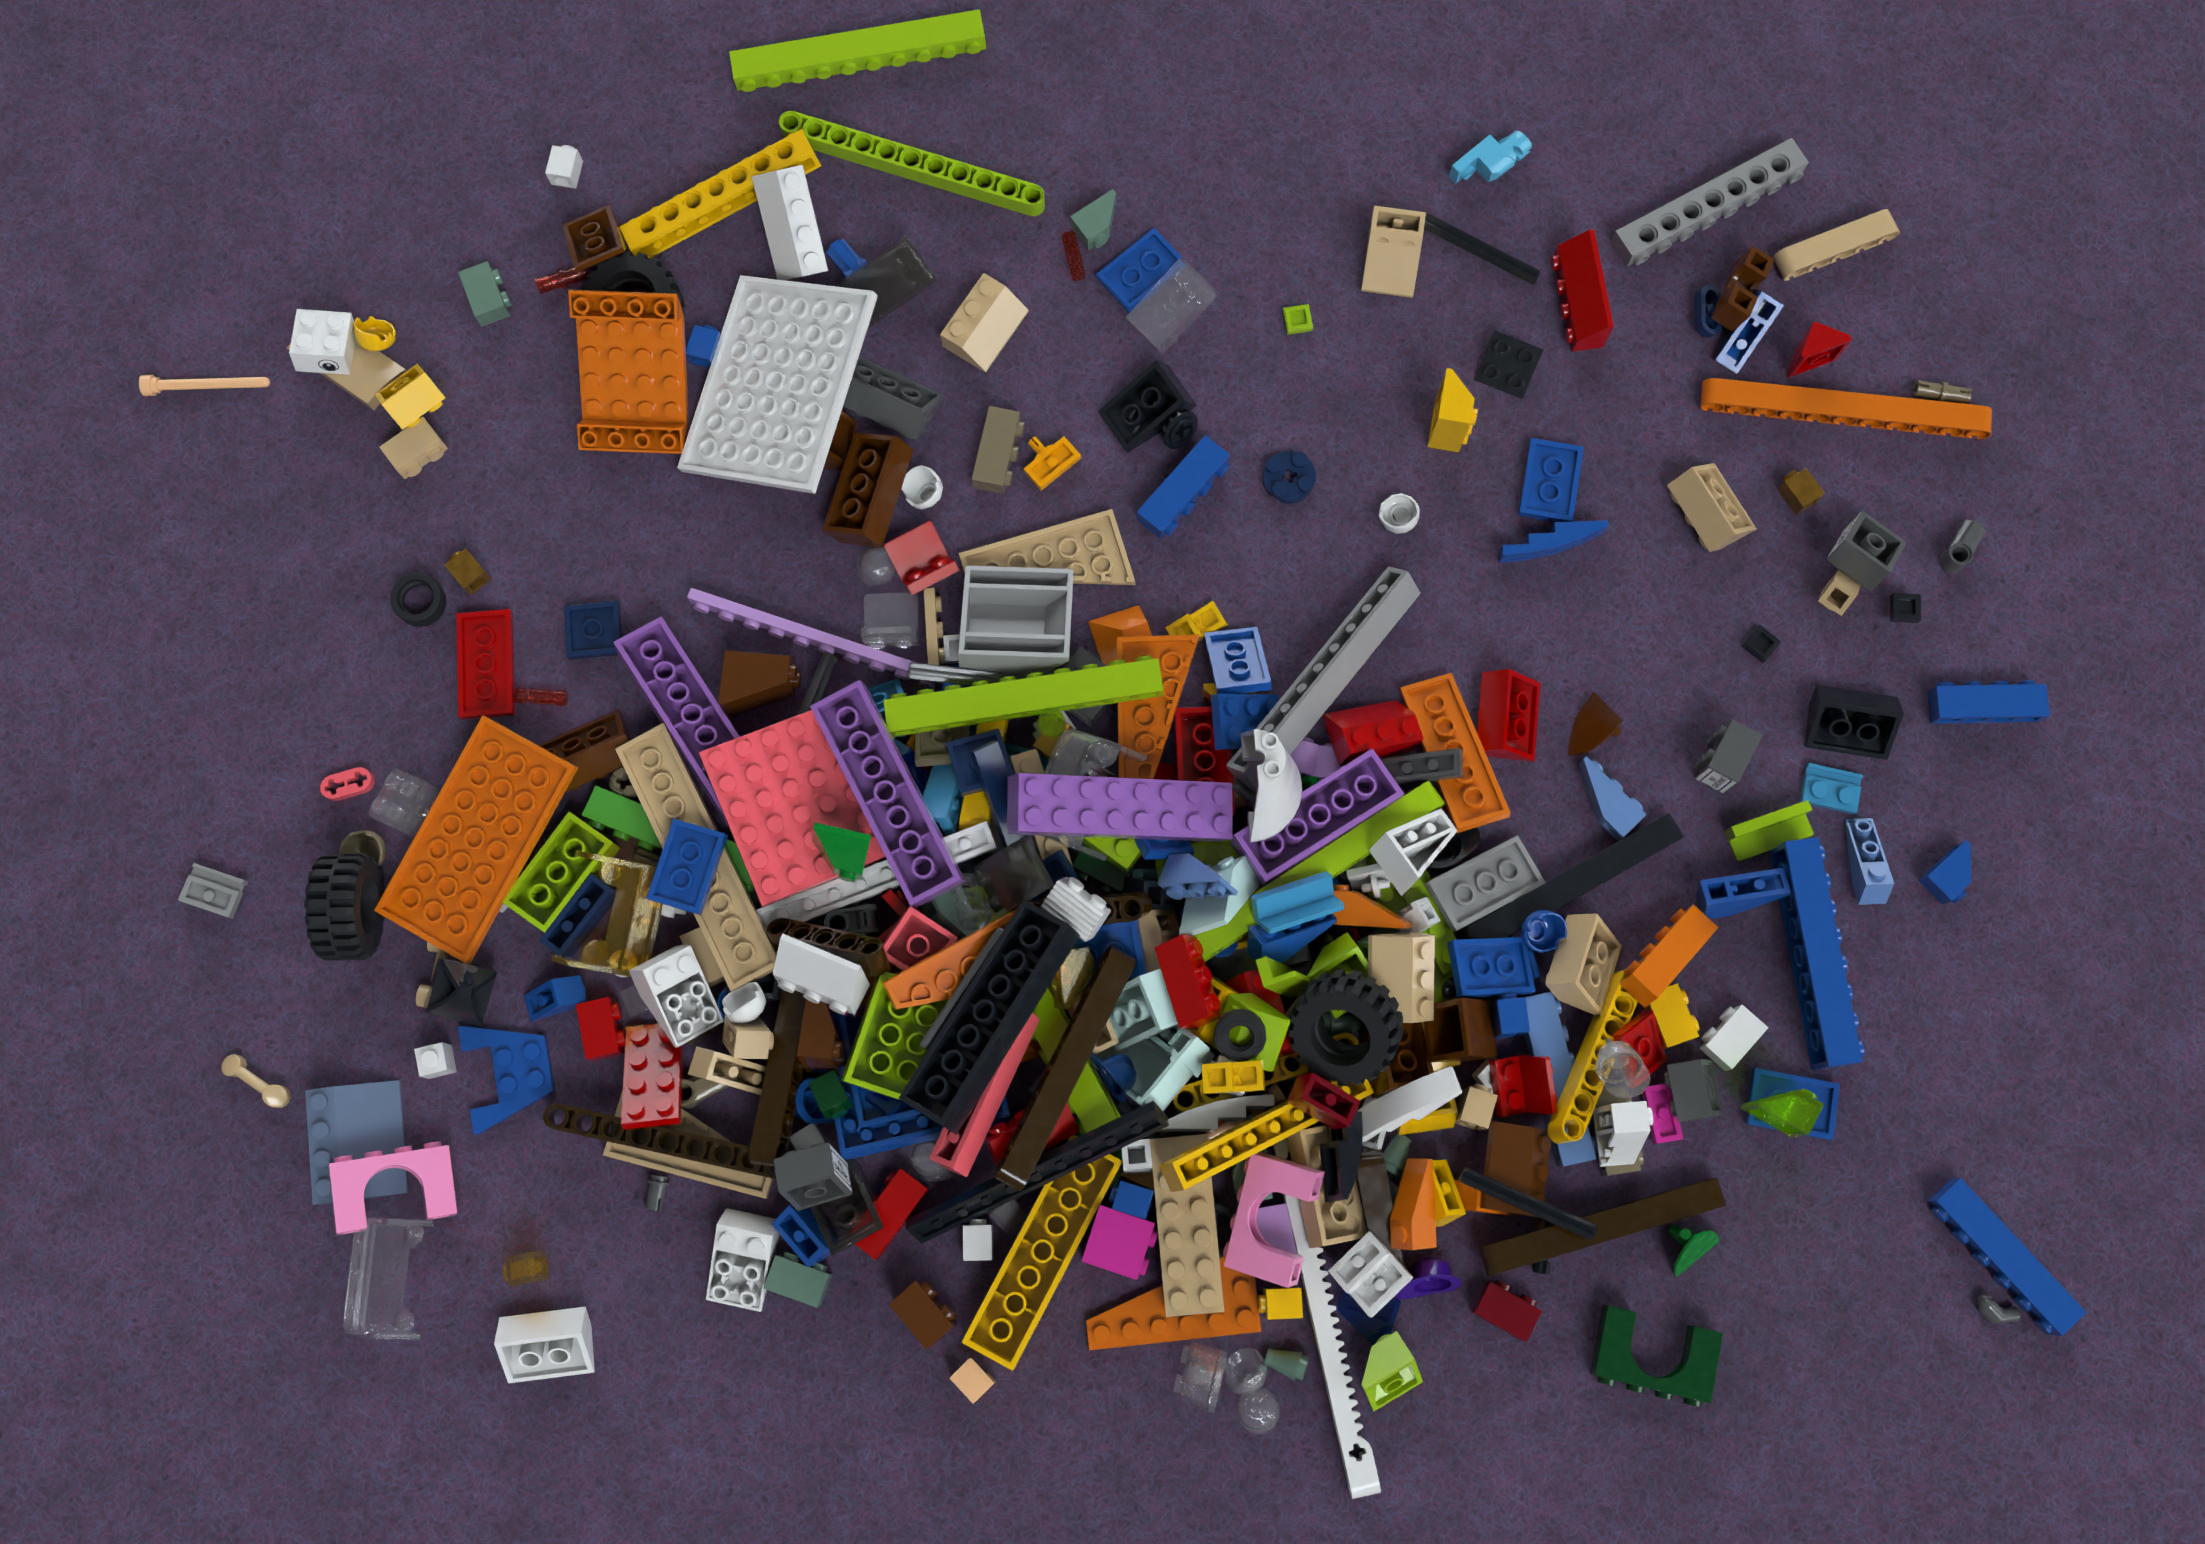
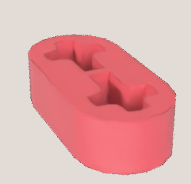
M353 768L325 777L321 782L320 791L329 800L340 801L370 791L375 784V777L365 768ZM360 774L367 777V780L363 781V786L357 783H350L359 780ZM333 782L338 785H345L337 788L336 794L329 791L333 787Z

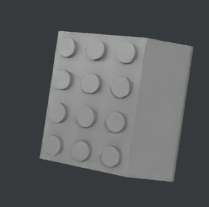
M966 566L958 651L959 668L1016 675L1042 672L1044 675L1068 662L1074 569Z

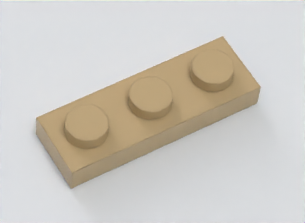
M925 588L924 605L928 664L941 666V664H945L944 648H939V638H943L944 629L943 622H938L937 612H942L941 596H936L935 588Z

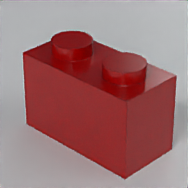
M605 997L576 1004L585 1059L596 1061L625 1054L626 1033L624 1030H620L618 1019H622V1010L619 1002L615 1003V999Z

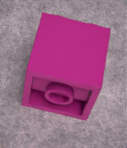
M1100 1205L1082 1262L1135 1280L1138 1279L1139 1275L1145 1276L1150 1260L1145 1258L1147 1247H1154L1158 1231L1154 1230L1155 1223Z

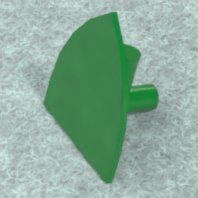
M1677 1224L1669 1229L1668 1232L1683 1247L1674 1264V1276L1678 1277L1719 1242V1237L1715 1231H1703L1692 1236L1689 1229H1681Z

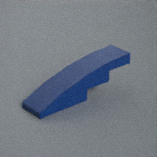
M1608 520L1554 522L1550 533L1528 534L1524 544L1502 545L1498 552L1499 563L1535 559L1579 546L1603 534L1609 526Z

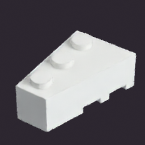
M1439 809L1386 832L1369 851L1402 896L1420 878L1426 868L1458 830L1444 811Z
M1647 1101L1613 1103L1595 1108L1593 1116L1600 1167L1634 1164L1650 1133V1125H1653V1113L1651 1108L1647 1107Z

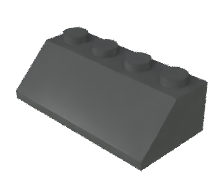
M859 356L843 406L853 410L858 416L868 417L882 427L892 428L906 438L917 440L926 432L944 398V394Z

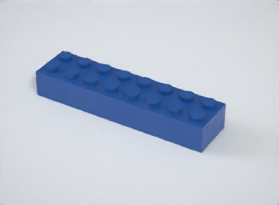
M1818 837L1785 841L1770 850L1769 853L1772 868H1784L1792 892L1791 895L1780 898L1779 904L1811 1070L1845 1067L1863 1062L1864 1046L1862 1041L1858 1040L1856 1028L1859 1026L1856 1012L1852 1009L1853 990L1846 979L1847 961L1845 956L1841 954L1840 944L1842 942V935L1840 929L1835 924L1836 905L1830 899L1829 888L1831 880L1824 868V847L1820 845Z

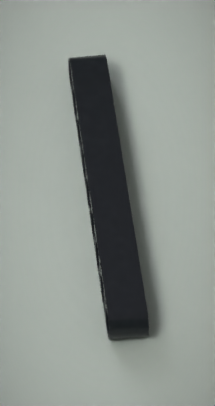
M1670 813L1459 933L1463 939L1510 937L1521 931L1524 921L1534 911L1549 910L1553 912L1575 900V898L1586 894L1598 887V885L1607 882L1623 871L1644 861L1647 857H1651L1672 843L1674 844L1682 839L1684 835Z

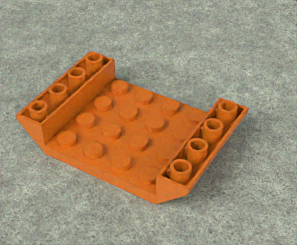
M569 290L570 318H576L582 420L577 423L578 450L682 454L687 437L689 415L685 324L678 295L670 293Z

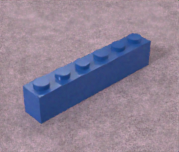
M1962 1178L1950 1179L1927 1201L1933 1207L1931 1209L1932 1214L1943 1223L1946 1221L1953 1229L1951 1233L1954 1238L1963 1245L1967 1244L1974 1251L1972 1254L1973 1258L1983 1267L1988 1266L1995 1274L1993 1276L1995 1282L2003 1289H2009L2014 1294V1302L2023 1311H2029L2037 1319L2035 1324L2042 1332L2047 1335L2063 1336L2087 1313Z

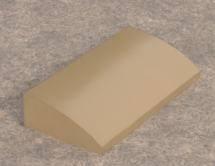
M356 341L350 375L320 374L372 410H375L380 404L375 394L407 370L380 351H367Z
M1327 1126L1303 1129L1287 1137L1293 1162L1322 1170L1320 1144L1328 1142ZM1356 1179L1347 1200L1325 1202L1323 1181L1318 1200L1308 1202L1299 1199L1309 1248L1361 1239L1367 1234Z

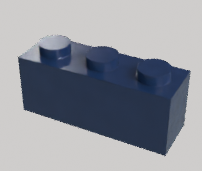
M590 874L539 941L558 956L570 961L620 894L599 878Z

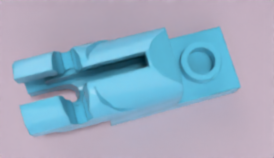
M1517 130L1498 142L1489 135L1452 165L1449 178L1456 184L1462 178L1464 180L1469 179L1477 171L1487 182L1493 181L1513 167L1516 160L1520 161L1530 152L1529 149L1532 148L1531 142L1522 132Z

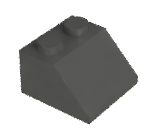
M1699 1059L1667 1065L1668 1071L1665 1072V1082L1668 1089H1672L1674 1100L1670 1101L1672 1114L1678 1118V1122L1724 1116L1712 1060Z

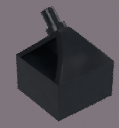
M442 957L438 958L422 1013L482 1026L497 971Z

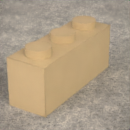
M696 1046L688 1074L761 1095L766 1066L743 1059H734L732 1056Z

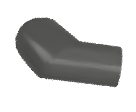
M1982 1294L1978 1296L1976 1300L1979 1305L1978 1310L1989 1322L1998 1324L2020 1320V1313L2017 1307L2001 1308L1993 1301L1991 1295Z

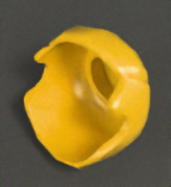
M370 316L366 322H361L360 318H356L353 323L356 341L367 351L385 350L392 346L396 340V331L393 325L385 320H378Z

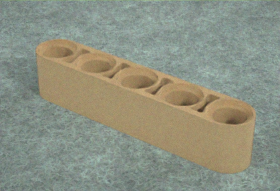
M1884 209L1778 251L1773 256V259L1783 280L1788 281L1791 276L1794 278L1813 271L1812 268L1814 267L1819 269L1836 262L1837 258L1842 260L1859 253L1860 249L1865 251L1883 244V240L1887 239V241H1890L1897 237L1900 231L1889 210Z

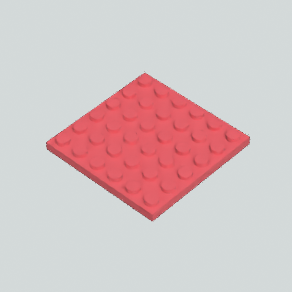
M812 710L699 752L700 759L762 907L838 878L839 875L833 874L812 841L815 822L871 835L865 866L886 859Z

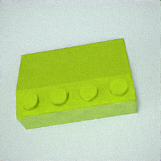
M886 971L875 978L840 1081L898 1099L927 1053L920 1046V1042L949 1000L894 1009L882 982L895 976V974Z

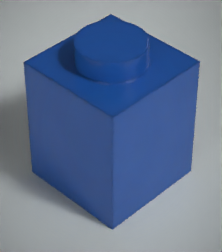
M694 325L686 348V357L689 363L710 368L721 335L716 328L709 325H704L703 327Z

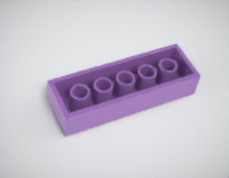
M1372 748L1303 791L1295 816L1278 834L1262 841L1250 842L1249 826L1234 834L1230 843L1239 857L1245 855L1260 882V888H1263L1402 798L1404 793Z

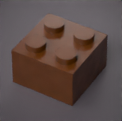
M916 1280L889 1303V1306L927 1350L957 1325L954 1320L957 1315L947 1303L941 1305L935 1298L939 1293L929 1281L922 1282L921 1280Z

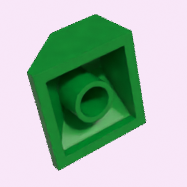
M815 822L812 841L833 874L839 875V879L848 882H855V879L861 880L871 835Z

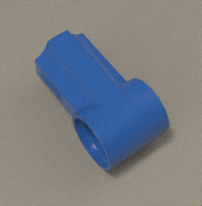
M844 239L836 240L826 251L830 260L842 272L848 285L851 284L853 289H861L876 278V274L870 264L864 258L860 259Z

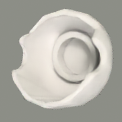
M920 465L911 468L906 473L901 490L906 497V501L912 507L923 510L932 507L940 500L943 485L940 477L931 468Z
M1402 493L1395 494L1381 503L1379 519L1388 531L1396 534L1407 533L1417 524L1420 509L1418 503L1411 496Z
M749 982L730 992L722 1000L723 1011L731 1022L738 1024L755 1020L763 1012L766 1004L765 995L757 982Z

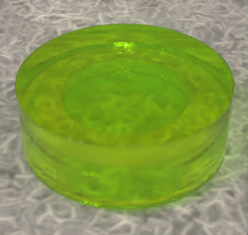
M1047 709L1038 718V729L1046 737H1057L1065 729V718L1060 711Z

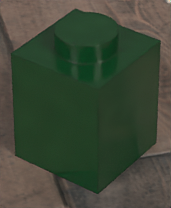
M835 1070L808 1082L818 1106L827 1120L830 1118H840L848 1112V1109L853 1107L845 1087Z

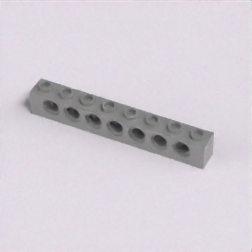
M1790 138L1616 230L1611 244L1626 267L1633 263L1640 265L1650 257V254L1656 251L1659 254L1663 253L1678 239L1683 242L1690 238L1695 230L1699 228L1706 230L1716 222V219L1722 216L1724 218L1732 216L1742 205L1745 204L1746 207H1749L1756 203L1761 195L1765 193L1771 195L1777 192L1782 187V184L1788 181L1790 184L1796 182L1804 175L1803 171L1809 162L1793 138ZM1750 179L1757 181L1758 184L1753 183ZM1729 191L1734 192L1736 195L1730 194ZM1707 202L1712 203L1715 207L1709 206ZM1684 214L1692 216L1693 219L1687 218ZM1662 226H1667L1671 230H1665ZM1640 237L1646 238L1649 242L1642 241Z

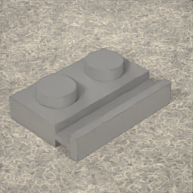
M193 863L192 867L194 868L191 875L187 877L178 901L233 919L243 896L242 891L244 886L248 884V881Z

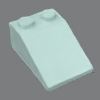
M1245 855L1233 859L1232 856L1227 857L1213 867L1210 864L1206 865L1226 880L1238 893L1237 895L1224 896L1222 898L1214 896L1201 899L1186 898L1179 935L1193 936L1227 925L1260 885V882Z
M1161 969L1140 975L1126 983L1109 1017L1119 1043L1114 1045L1116 1052L1178 1025Z

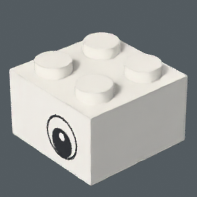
M297 309L289 350L295 371L350 375L356 342L353 332L354 320L352 313Z

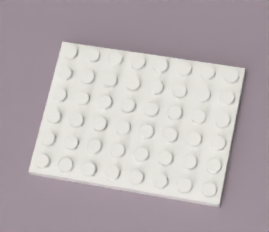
M740 275L677 468L685 473L815 494L878 295L870 290Z

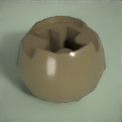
M621 767L614 771L609 778L610 791L633 800L638 796L632 784L625 788L621 785L622 781L626 782L629 779L624 767Z

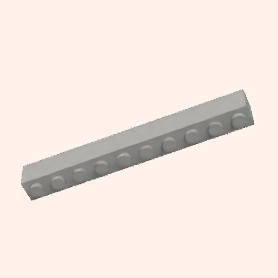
M1387 567L1256 729L1276 734L1279 741L1291 755L1421 594L1408 571ZM1241 746L1227 763L1226 767L1236 780L1241 781L1250 790L1257 792V766L1261 765L1264 760L1243 761Z

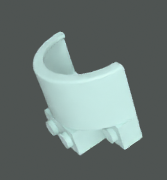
M1179 1025L1116 1052L1113 1045L1095 1054L1100 1060L1115 1054L1128 1056L1133 1062L1137 1077L1135 1085L1126 1094L1140 1106L1154 1101L1162 1111L1166 1109L1193 1075L1198 1078L1202 1073L1201 1064H1208L1215 1057L1203 1041L1189 1030L1180 1029Z

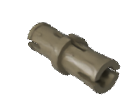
M1916 380L1914 384V390H1917L1913 392L1914 397L1969 404L1972 394H1968L1972 392L1971 388L1952 386L1948 382L1932 383Z

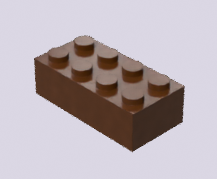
M854 433L822 531L839 543L882 548L914 450L897 436Z

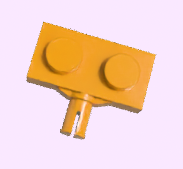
M1035 436L1033 441L1030 439L1028 445L1031 446L1037 455L1023 469L1030 480L1042 491L1081 459V454L1064 436L1055 444L1047 447Z

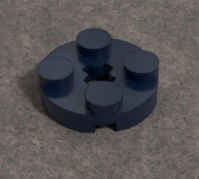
M1283 451L1275 454L1267 460L1263 471V485L1266 492L1271 497L1273 496L1279 502L1285 504L1298 503L1304 500L1312 491L1316 481L1314 465L1307 455L1301 451ZM1287 471L1296 475L1293 478V483H1289L1287 479H1282V476H1285Z

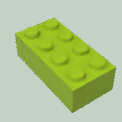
M568 812L517 879L503 903L545 933L588 876L593 874L598 878L620 847L571 812Z

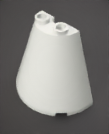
M1253 729L1241 733L1243 761L1264 760L1261 765L1257 766L1258 788L1254 812L1248 813L1250 842H1258L1278 834L1293 819L1301 801L1302 782L1296 763L1279 741L1278 736L1264 730Z

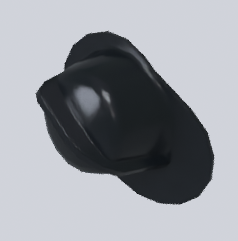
M1476 827L1459 833L1456 832L1428 867L1433 872L1446 873L1461 865L1463 858L1477 847L1480 841L1479 829Z

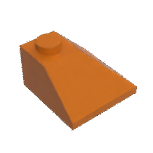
M1139 605L1088 621L1100 659L1107 666H1109V662L1117 660V637L1152 636L1148 622Z

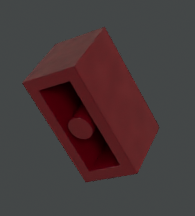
M1314 1073L1297 1076L1286 1101L1332 1129L1350 1127L1360 1104L1359 1099Z
M1497 1279L1494 1283L1486 1281L1471 1313L1515 1338L1527 1342L1542 1313V1310L1535 1307L1537 1301L1524 1294H1521L1520 1298L1510 1293L1511 1287Z

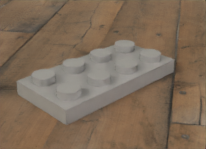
M1517 835L1428 881L1425 886L1450 930L1454 933L1546 882Z

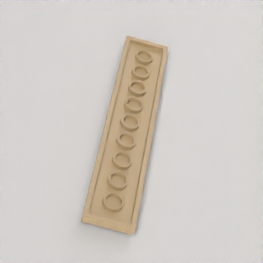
M664 723L615 749L662 848H664L673 819L718 831L684 759ZM725 846L702 915L694 914L732 992L749 982H754L773 972L777 952L770 942L765 926Z

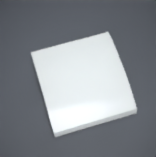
M1370 1231L1328 1271L1344 1291L1355 1299L1369 1317L1377 1314L1414 1278Z

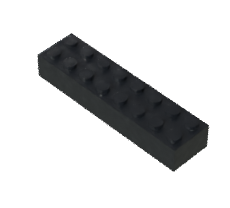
M1023 899L898 1099L957 1135L1080 935L1065 921Z

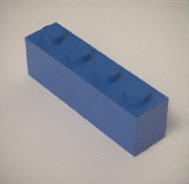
M1205 435L1137 511V521L1159 539H1162L1165 534L1170 536L1178 527L1179 523L1177 521L1182 515L1188 516L1196 506L1194 503L1200 495L1205 497L1213 487L1211 482L1217 476L1219 478L1223 477L1230 467L1228 464L1230 454Z
M2034 680L2021 681L2014 685H2008V681L1992 682L1991 685H1981L1979 681H1971L1958 686H1954L1953 682L1937 683L1936 687L1927 692L1930 724L2040 722L2050 716L2047 684H2036Z

